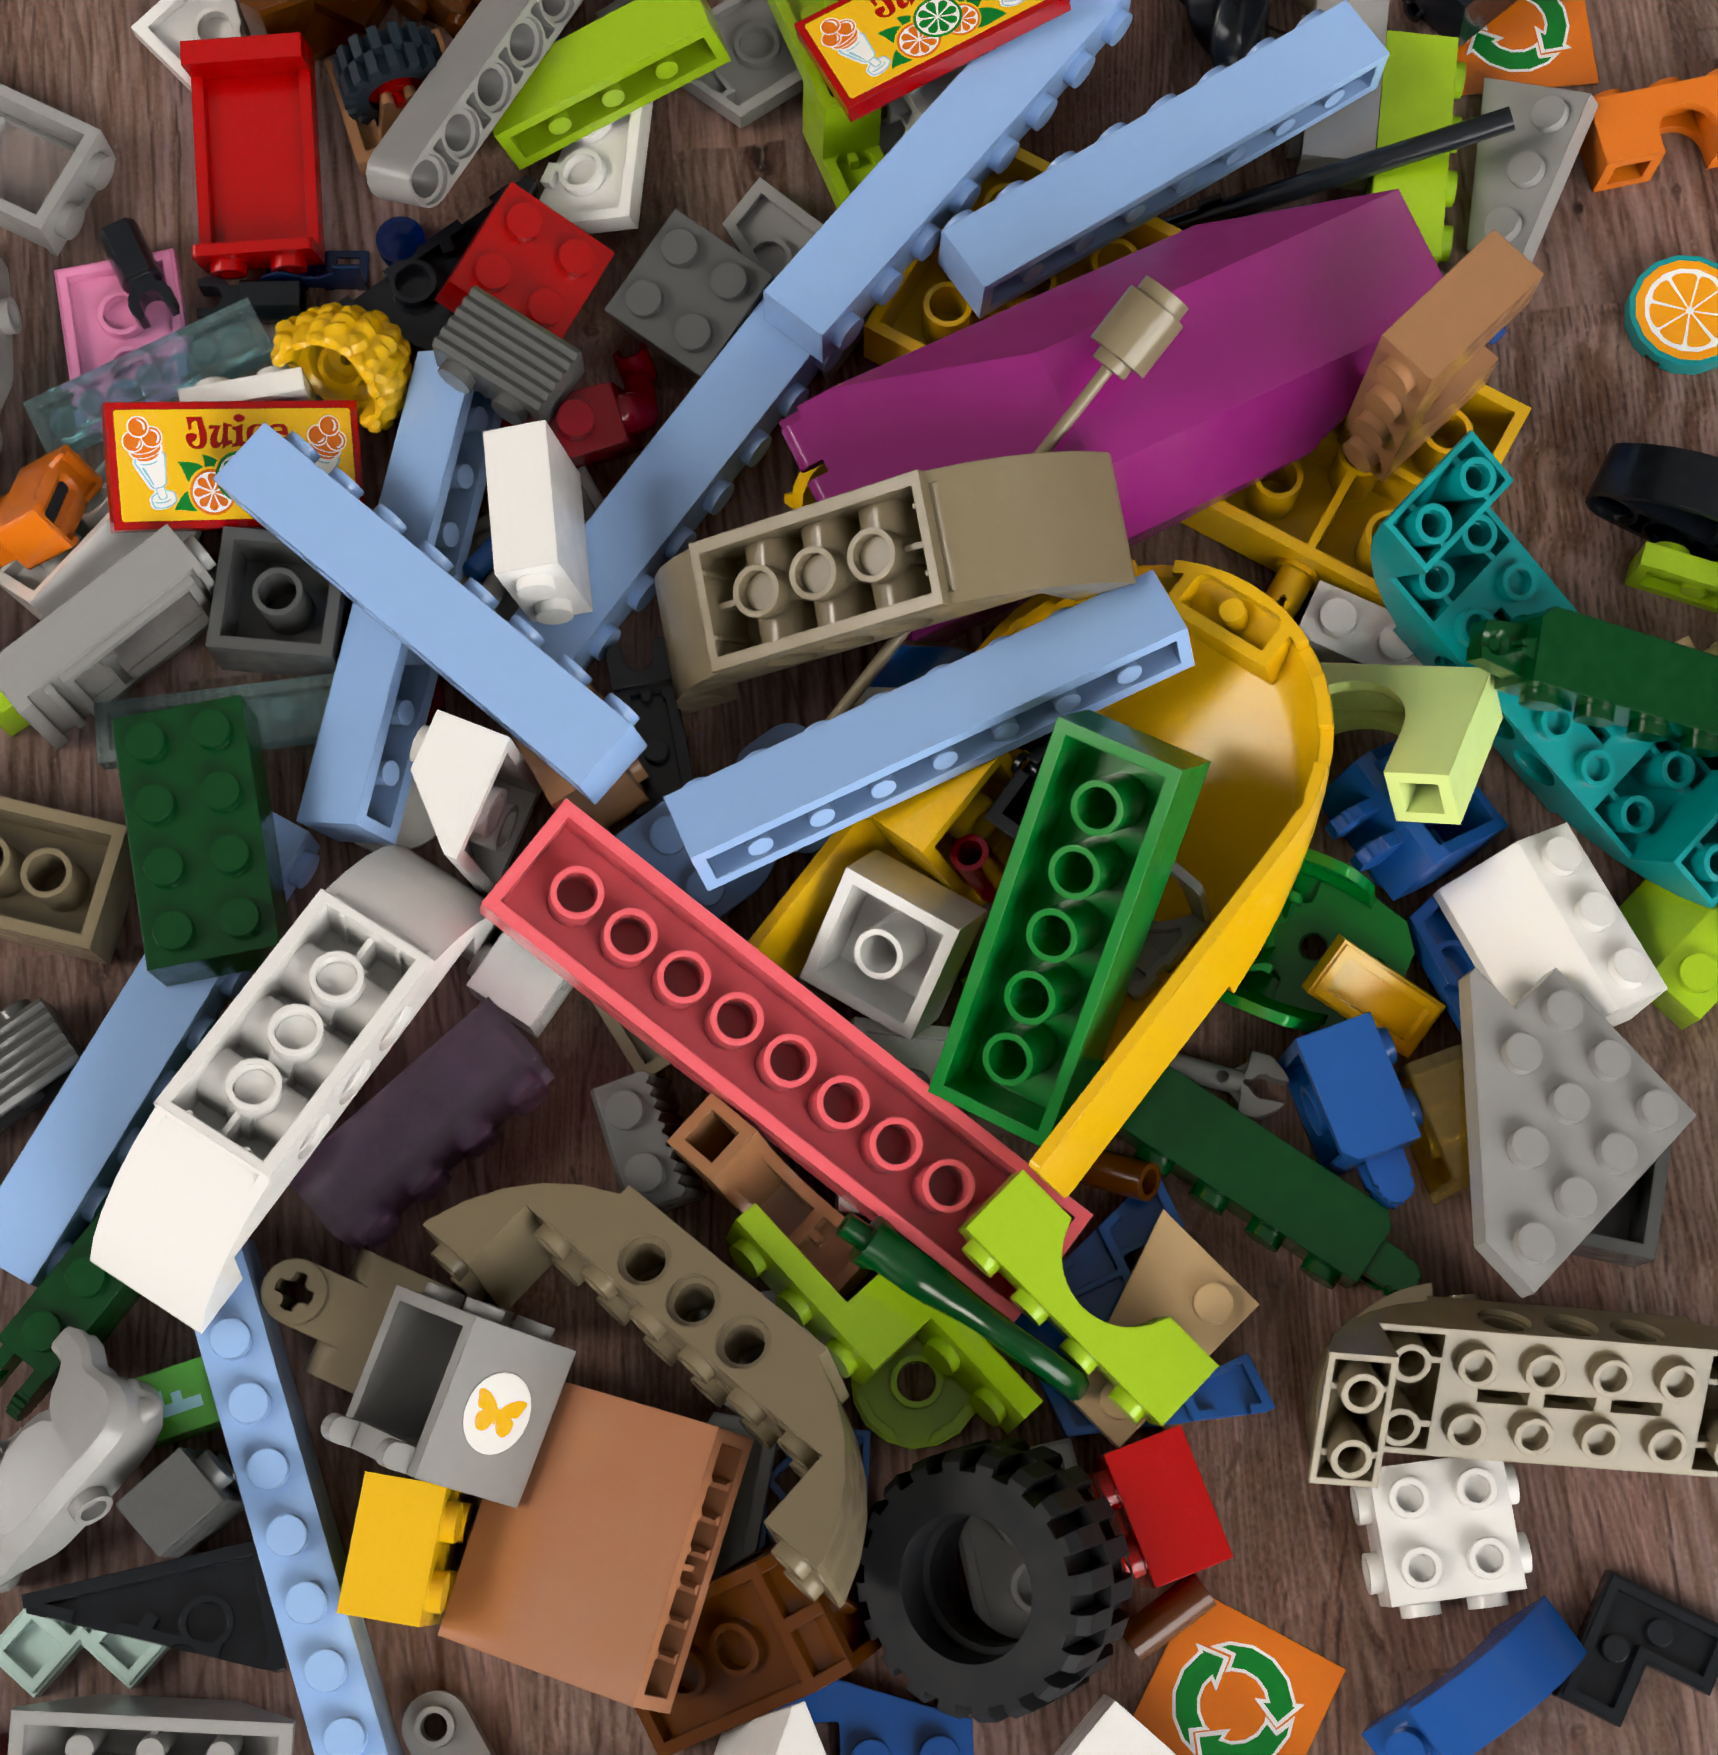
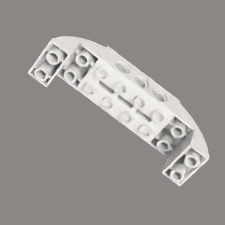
M398 844L382 847L365 856L346 870L326 890L320 889L154 1101L155 1108L134 1141L102 1208L93 1237L90 1261L202 1335L243 1279L235 1256L459 956L461 955L471 962L477 951L486 942L492 944L502 931L479 913L481 902L485 899V896L410 849Z

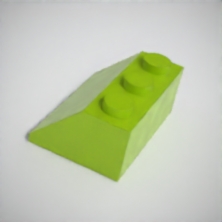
M1645 879L1619 906V909L1668 988L1651 1003L1683 1030L1701 1020L1718 1001V903L1713 909L1679 897Z

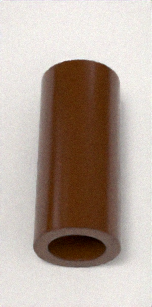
M1104 1150L1079 1184L1147 1202L1156 1195L1159 1189L1161 1172L1159 1166L1154 1162Z
M1195 1573L1179 1580L1129 1618L1123 1638L1142 1662L1215 1607L1217 1603Z

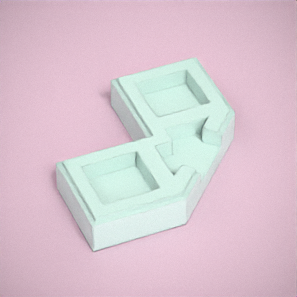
M23 1609L0 1635V1667L33 1698H37L43 1695L78 1653L85 1648L129 1689H135L170 1648L30 1615Z

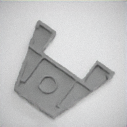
M615 0L595 12L596 20L634 0ZM725 0L711 9L732 61L682 86L683 89L741 129L803 91L802 77L766 0Z

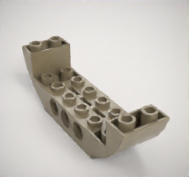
M1096 451L1031 453L965 462L926 471L917 469L688 544L689 549L665 563L654 576L676 706L685 714L740 699L738 682L1040 593L1077 601L1136 584L1111 454L1109 452Z
M538 1183L502 1188L465 1200L428 1219L423 1224L424 1228L438 1245L430 1254L451 1275L450 1281L466 1297L481 1301L486 1298L493 1305L509 1310L553 1264L561 1274L577 1287L585 1281L599 1294L596 1301L618 1323L626 1326L632 1320L646 1334L643 1338L646 1345L665 1363L672 1367L679 1360L694 1375L690 1379L693 1385L713 1404L721 1408L728 1401L743 1417L739 1421L742 1427L762 1446L770 1450L777 1442L782 1450L793 1459L789 1465L801 1480L764 1520L766 1527L777 1543L770 1552L786 1568L783 1572L784 1575L809 1599L815 1602L823 1593L839 1608L845 1604L862 1555L867 1526V1485L858 1441L842 1406L850 1395L828 1348L630 1185L621 1194L578 1184Z
M1425 1296V1301L1396 1304L1369 1311L1342 1326L1334 1334L1328 1348L1307 1481L1308 1483L1378 1488L1384 1452L1718 1478V1328L1694 1323L1687 1317L1435 1296Z

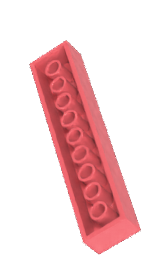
M567 798L481 902L479 913L706 1092L709 1094L711 1092L714 1093L762 1136L870 1221L878 1216L885 1218L893 1225L900 1237L936 1261L973 1294L1013 1323L1022 1313L1010 1299L1017 1290L998 1271L989 1278L968 1259L961 1250L968 1241L958 1229L1014 1172L1022 1169L1072 1218L1064 1238L1062 1257L1092 1218V1213L1070 1196L1063 1198L1029 1167L1025 1160L958 1107L928 1092L929 1084Z

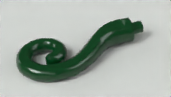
M850 1212L841 1221L836 1230V1235L853 1246L849 1259L856 1266L875 1271L924 1305L982 1335L1006 1357L1072 1401L1080 1400L1086 1394L1090 1385L1086 1375L978 1298L945 1268L900 1237L893 1225L885 1218L878 1216L868 1224L856 1214Z

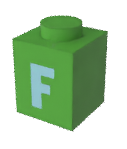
M202 1356L134 1378L152 1385L162 1399L163 1427L154 1448H163L222 1428Z

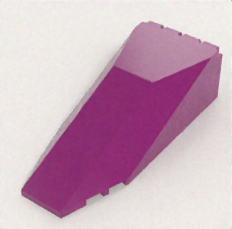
M1399 189L1194 225L831 387L796 406L798 411L780 420L779 424L782 428L781 432L802 473L813 470L824 463L828 469V472L808 483L816 502L917 469L926 471L965 462L1034 453L1102 366L1092 357L1099 348V345L1090 336L1130 285L1137 288L1145 276L1148 275L1172 292L1189 308L1179 321L1184 326L1143 379L1133 372L1128 375L1125 381L1112 374L1052 451L1109 452L1111 454L1130 548L1310 455L1317 448V445L1348 415L1381 335L1426 294L1443 275ZM1033 596L911 631L905 641L949 642L1028 601Z

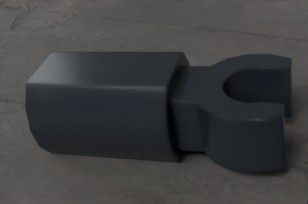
M125 217L101 228L98 234L99 241L122 289L129 294L128 307L138 325L144 330L151 327L145 311L146 307L153 301L165 302L173 317L180 314V305L171 288L161 281L162 273L138 223L133 219Z
M206 276L198 279V287L203 296L221 297L219 304L213 308H197L198 319L203 326L209 328H221L228 325L234 319H241L243 323H277L281 320H287L291 316H298L307 309V295L302 279L240 280L239 285H229L224 279L217 276Z

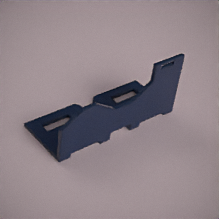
M326 251L325 265H318V276L317 265L308 266L306 273L299 275L286 271L271 272V268L266 269V275H262L261 280L302 279L306 290L308 288H325V290L358 289L359 291H367L370 252ZM338 259H360L359 264H338Z

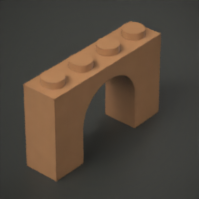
M1495 229L1381 335L1337 441L1342 445L1344 455L1354 467L1365 473L1371 472L1382 483L1487 383L1499 358L1485 345L1529 304L1544 275L1542 271Z

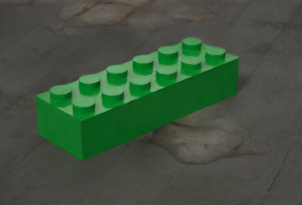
M1091 710L1058 716L928 1092L1041 1147L1099 1070L1211 761Z

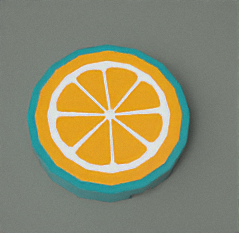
M1676 255L1655 262L1637 278L1624 304V328L1633 348L1643 358L1648 355L1653 361L1660 363L1658 368L1671 374L1697 375L1718 368L1717 263L1701 256Z

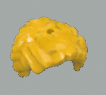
M332 302L321 307H311L298 316H291L287 320L277 322L275 326L276 333L273 339L274 347L270 353L272 364L275 367L281 368L286 364L291 368L302 367L313 392L323 400H356L359 423L362 427L367 428L369 432L378 433L381 430H388L394 424V419H397L402 414L413 372L410 363L412 348L409 341L401 335L399 326L391 323L389 317L384 312L377 309L366 311L358 305L342 306L340 303Z

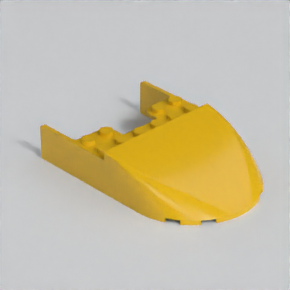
M1132 560L1135 577L1154 570L1188 628L1195 665L1095 712L1211 761L1175 859L1179 865L1204 887L1211 919L1208 927L1193 943L1170 973L1165 971L1159 977L1160 984L1142 1001H1133L1126 994L1102 1059L1105 1063L1031 1158L1029 1167L1063 1198H1067L1224 992L1229 990L1234 994L1260 953L1288 898L1312 839L1326 792L1333 754V707L1326 677L1306 635L1289 613L1263 591L1231 573L1203 564L1175 560L1174 565L1138 566L1136 561ZM1042 593L1037 594L1004 619L976 651L985 648L996 638L1013 635L1047 619L1049 615L1061 608L1073 607L1094 596L1074 601ZM1016 748L1008 753L1015 760L1023 750ZM1026 759L1022 763L1020 770L1025 768V766L1028 763V759ZM867 817L833 833L748 942L795 979L804 968L847 866L873 850L878 849L919 873L927 875L906 861L874 822ZM1009 839L997 854V857L1005 867L1015 842L1012 839ZM1171 875L1168 878L1153 920H1174L1192 913L1183 889ZM972 887L964 896L981 907L986 903Z

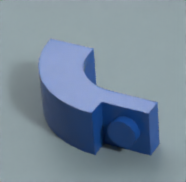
M1544 1595L1491 1629L1487 1637L1461 1662L1415 1695L1369 1723L1361 1735L1376 1755H1473L1511 1728L1546 1699L1577 1668L1588 1652Z

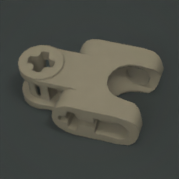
M361 1248L347 1278L309 1260L300 1258L282 1260L272 1266L265 1275L261 1287V1298L263 1306L271 1317L284 1325L317 1339L303 1370L354 1394L396 1285L422 1294L427 1281L453 1291L456 1290ZM308 1276L305 1287L314 1293L313 1298L308 1305L298 1302L293 1310H291L294 1299L285 1294L287 1287L291 1282L302 1284ZM465 1296V1299H464V1301H463V1304H462V1307H461V1308H463V1306H464V1303H465L466 1298H467L466 1296Z

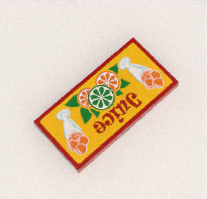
M840 0L795 23L794 27L800 43L850 122H853L1070 11L1071 6L1070 0Z
M356 400L104 402L101 405L111 533L157 532L166 524L173 531L223 530V526L266 529L239 507L213 480L214 476L264 422L283 438L291 431L297 433L321 456L315 463L327 474L335 466L338 467L364 491ZM363 494L359 500L365 504Z

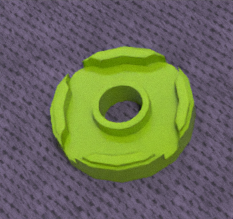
M917 1336L861 1387L851 1377L853 1403L866 1427L886 1443L910 1450L941 1445L960 1434L976 1413L969 1401L971 1394L953 1375L946 1376L930 1363L923 1351L925 1344ZM913 1363H920L931 1369L936 1382L932 1395L918 1402L910 1401L903 1397L897 1387L899 1372L903 1367Z

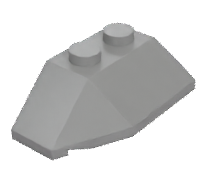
M95 1694L12 1708L8 1755H293L296 1720L238 1700Z

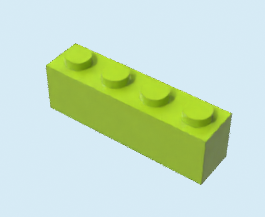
M634 0L579 30L556 40L493 128L494 137L519 170H522L630 114L638 108L732 61L710 6L706 0Z
M1387 30L1385 48L1390 54L1382 76L1376 149L1462 121L1461 116H1453L1454 99H1461L1466 78V63L1457 62L1458 37ZM1458 149L1371 176L1365 187V195L1399 189L1437 265L1439 262H1448L1452 249L1454 229L1451 225H1444L1445 207L1452 208L1458 183V172L1448 170L1450 153H1456Z

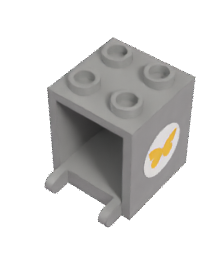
M428 1281L423 1294L396 1285L346 1416L339 1413H331L326 1416L321 1424L322 1436L333 1443L365 1454L375 1459L379 1465L390 1470L407 1474L415 1479L518 1508L576 1351L551 1342L555 1331L553 1327L517 1315L514 1325L510 1326L515 1313L498 1306L467 1297L463 1308H461L466 1295Z

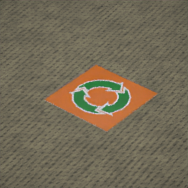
M1517 0L1458 48L1457 62L1466 63V78L1462 96L1483 94L1484 77L1553 88L1599 84L1585 0Z
M1213 1598L1217 1603L1215 1607L1169 1641L1133 1717L1176 1755H1307L1346 1669Z

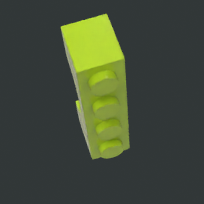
M1023 1169L1014 1172L958 1229L968 1241L961 1250L986 1276L991 1278L998 1271L1017 1290L1010 1299L1030 1321L1040 1327L1047 1320L1065 1338L1058 1347L1080 1371L1089 1376L1096 1369L1114 1387L1107 1397L1130 1421L1138 1425L1145 1418L1150 1424L1163 1426L1219 1365L1171 1317H1155L1138 1325L1121 1327L1104 1322L1083 1308L1067 1284L1062 1264L1064 1238L1072 1218Z

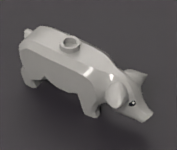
M68 1326L52 1343L51 1349L58 1356L61 1365L51 1391L49 1409L37 1414L23 1427H20L14 1435L0 1442V1593L11 1591L18 1584L25 1570L57 1554L86 1525L97 1522L110 1511L113 1505L112 1495L152 1450L163 1427V1403L157 1390L144 1381L118 1376L115 1370L108 1366L105 1348L97 1336L89 1335L82 1329Z

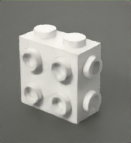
M1448 1457L1381 1467L1378 1488L1350 1486V1499L1354 1519L1358 1526L1366 1525L1370 1553L1362 1554V1570L1369 1595L1378 1594L1380 1606L1399 1607L1401 1619L1442 1614L1440 1601L1465 1597L1468 1610L1509 1605L1508 1591L1527 1589L1525 1573L1532 1572V1554L1526 1534L1523 1531H1516L1512 1505L1519 1503L1520 1491L1517 1475L1511 1463L1504 1464V1461Z

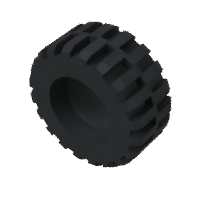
M1004 1438L995 1442L986 1439L924 1458L913 1463L910 1471L897 1474L884 1489V1497L886 1499L875 1502L867 1516L866 1527L872 1531V1534L864 1538L860 1564L864 1565V1577L857 1579L856 1582L859 1602H867L870 1619L864 1621L870 1639L872 1641L879 1638L886 1651V1654L881 1659L894 1676L903 1673L910 1680L906 1686L909 1692L924 1703L935 1698L939 1699L937 1708L942 1713L958 1719H962L970 1714L979 1723H998L1010 1716L1017 1719L1074 1692L1089 1682L1090 1675L1104 1668L1114 1654L1113 1645L1110 1642L1123 1637L1129 1619L1127 1611L1119 1607L1120 1602L1132 1597L1131 1573H1123L1121 1558L1130 1554L1125 1535L1115 1536L1108 1520L1116 1514L1105 1496L1095 1499L1089 1492L1088 1488L1093 1482L1077 1465L1065 1470L1062 1469L1063 1458L1061 1454L1043 1445L1030 1449L1029 1444L1021 1439ZM971 1515L992 1523L1005 1533L1018 1549L1026 1565L1030 1578L1032 1601L1030 1617L1020 1639L1003 1635L988 1626L972 1609L962 1590L957 1571V1548L961 1532Z

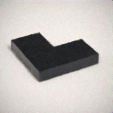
M1605 1570L1577 1634L1578 1640L1588 1653L1566 1680L1553 1691L1552 1695L1620 1728L1646 1666L1703 1695L1710 1696L1718 1677V1623L1611 1570Z

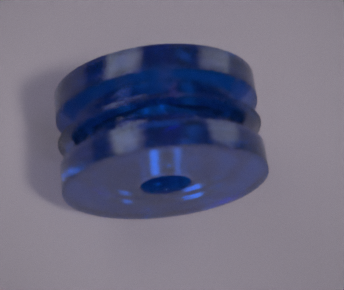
M404 216L388 219L379 227L376 234L378 250L382 260L388 267L398 260L411 257L417 250V247L426 241L421 226L415 220Z

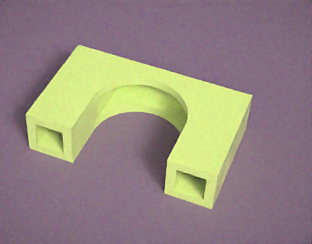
M1320 662L1332 701L1334 735L1359 729L1382 730L1398 735V739L1384 769V776L1396 821L1461 825L1503 718L1498 692L1494 689V675L1479 667Z

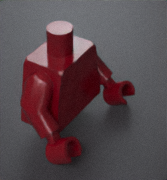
M639 343L640 350L629 356L622 357L620 350L613 353L612 357L622 380L624 390L608 381L572 391L548 422V425L577 469L584 465L585 467H590L643 451L639 433H644L653 428L659 415L653 383L658 374L646 343ZM502 418L500 428L514 426Z

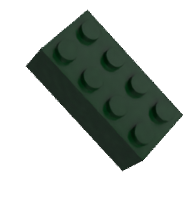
M239 694L111 719L147 971L165 986H173L258 969L290 929L258 717L242 695Z

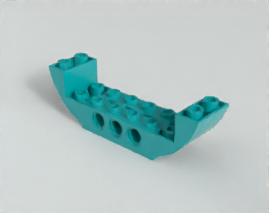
M1473 430L1469 431L1380 524L1372 538L1370 558L1373 575L1383 603L1396 624L1393 631L1409 650L1413 652L1423 666L1477 667L1466 662V652L1470 643L1469 632L1472 623L1486 619L1509 622L1515 616L1545 611L1547 608L1554 606L1579 613L1490 508L1492 503L1509 487L1514 479ZM1497 690L1503 718L1492 746L1550 813H1557L1593 844L1648 881L1679 897L1713 909L1718 903V770H1710L1700 757L1679 752L1680 743L1670 740L1645 742L1631 739L1626 736L1627 728L1615 724L1608 727L1583 725L1573 721L1574 712L1560 708L1555 711L1528 709L1518 704L1519 696Z

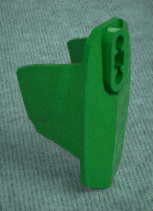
M1308 848L1283 909L1260 953L1235 993L1233 994L1226 990L1219 1000L1270 1022L1310 1033L1317 1031L1320 1026L1329 1027L1348 1020L1308 994L1301 987L1320 960H1309L1304 957L1301 950L1303 941L1309 936H1319L1325 941L1326 948H1329L1337 935L1341 934L1405 977L1415 953L1408 923L1375 897V884L1362 873L1340 860Z

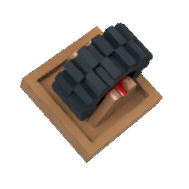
M397 21L386 22V29L377 31L376 25L365 28L367 35L364 37L357 33L348 38L350 46L341 44L336 49L338 57H332L331 60L325 61L361 176L366 175L367 162L376 146L433 67H436V63L445 52L446 47L439 28L430 30L425 25L417 28L416 22L406 21L403 27L399 28Z

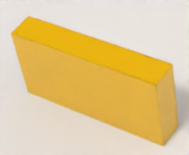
M1341 934L1337 935L1301 985L1308 994L1346 1019L1370 1012L1376 1027L1384 1025L1387 1028L1396 1051L1406 1058L1410 1057L1446 1007L1439 999Z

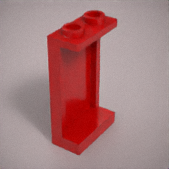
M300 32L180 41L181 66L191 77L199 228V244L191 246L192 259L206 273H211V276H217L224 280L245 278L248 276V270L271 268V272L286 271L299 275L306 273L308 266L325 265L314 52Z

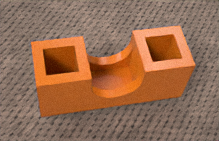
M1718 68L1702 77L1682 81L1678 77H1668L1651 84L1647 88L1623 92L1621 89H1609L1593 96L1599 106L1579 150L1592 193L1650 181L1666 153L1661 138L1663 133L1674 132L1689 137L1701 150L1706 169L1718 167Z

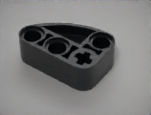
M1616 443L1611 446L1586 497L1585 503L1588 509L1603 520L1649 542L1665 541L1677 543L1686 547L1690 551V555L1713 562L1718 561V457L1678 447L1647 443Z

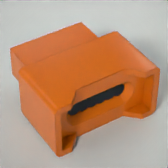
M65 444L22 467L10 492L0 497V568L17 559L25 568L31 570L77 545L79 539L74 534L87 504L101 490L103 480L70 446Z

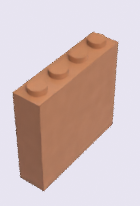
M565 1382L518 1508L482 1498L476 1519L467 1535L466 1549L438 1636L630 1707L670 1714L754 1439L715 1425Z

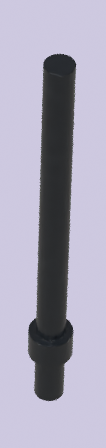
M1509 106L1225 198H1222L1221 193H1217L1197 200V207L1160 219L1181 230H1185L1194 225L1259 213L1515 131Z

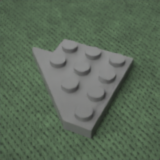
M1474 968L1458 981L1474 1248L1521 1298L1535 1294L1696 1117V1114L1557 968L1546 973L1514 1006L1507 1001L1477 968Z

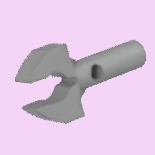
M1252 1051L1249 1054L1247 1063L1231 1068L1178 1053L1169 1064V1066L1198 1085L1227 1092L1236 1104V1110L1253 1121L1274 1114L1284 1105L1269 1099H1259L1254 1096L1249 1086L1243 1084L1250 1083L1255 1079H1265L1270 1083L1281 1086L1287 1085L1289 1082L1287 1074L1270 1055Z

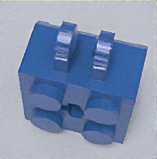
M1397 740L1372 749L1354 761L1326 788L1321 806L1328 815L1329 823L1324 829L1333 841L1342 837L1348 841L1355 851L1354 856L1349 862L1359 872L1368 870L1372 880L1379 887L1383 888L1393 901L1461 869L1509 827L1477 785L1461 825L1396 821L1384 776V769Z
M1367 1012L1296 1038L1277 1062L1289 1078L1286 1086L1317 1163L1338 1177L1356 1170L1365 1192H1368L1370 1195L1369 1197L1387 1209L1395 1210L1397 1205H1403L1405 1200L1415 1194L1413 1191L1414 1187H1416L1413 1182L1415 1177L1410 1176L1412 1170L1404 1149L1422 1137L1418 1126L1423 1124V1114L1414 1092L1409 1087L1401 1088L1392 1064L1397 1063L1398 1056L1390 1033L1384 1025L1376 1027L1371 1013Z

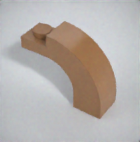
M711 1092L666 1141L680 1158L739 1216L756 1203L844 1300L870 1273V1269H862L850 1261L849 1257L853 1246L836 1235V1230L844 1216L807 1185L773 1151L753 1126L714 1093Z

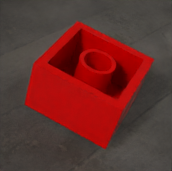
M511 181L494 204L435 298V301L455 313L456 308L462 304L464 297L469 295L471 287L476 285L563 339L615 252Z
M1181 1424L1093 1458L1098 1472L1088 1475L1093 1482L1091 1484L1092 1492L1095 1499L1105 1496L1113 1508L1121 1533L1125 1535L1130 1554L1121 1558L1124 1573H1131L1134 1580L1139 1578L1142 1587L1158 1588L1234 1558Z

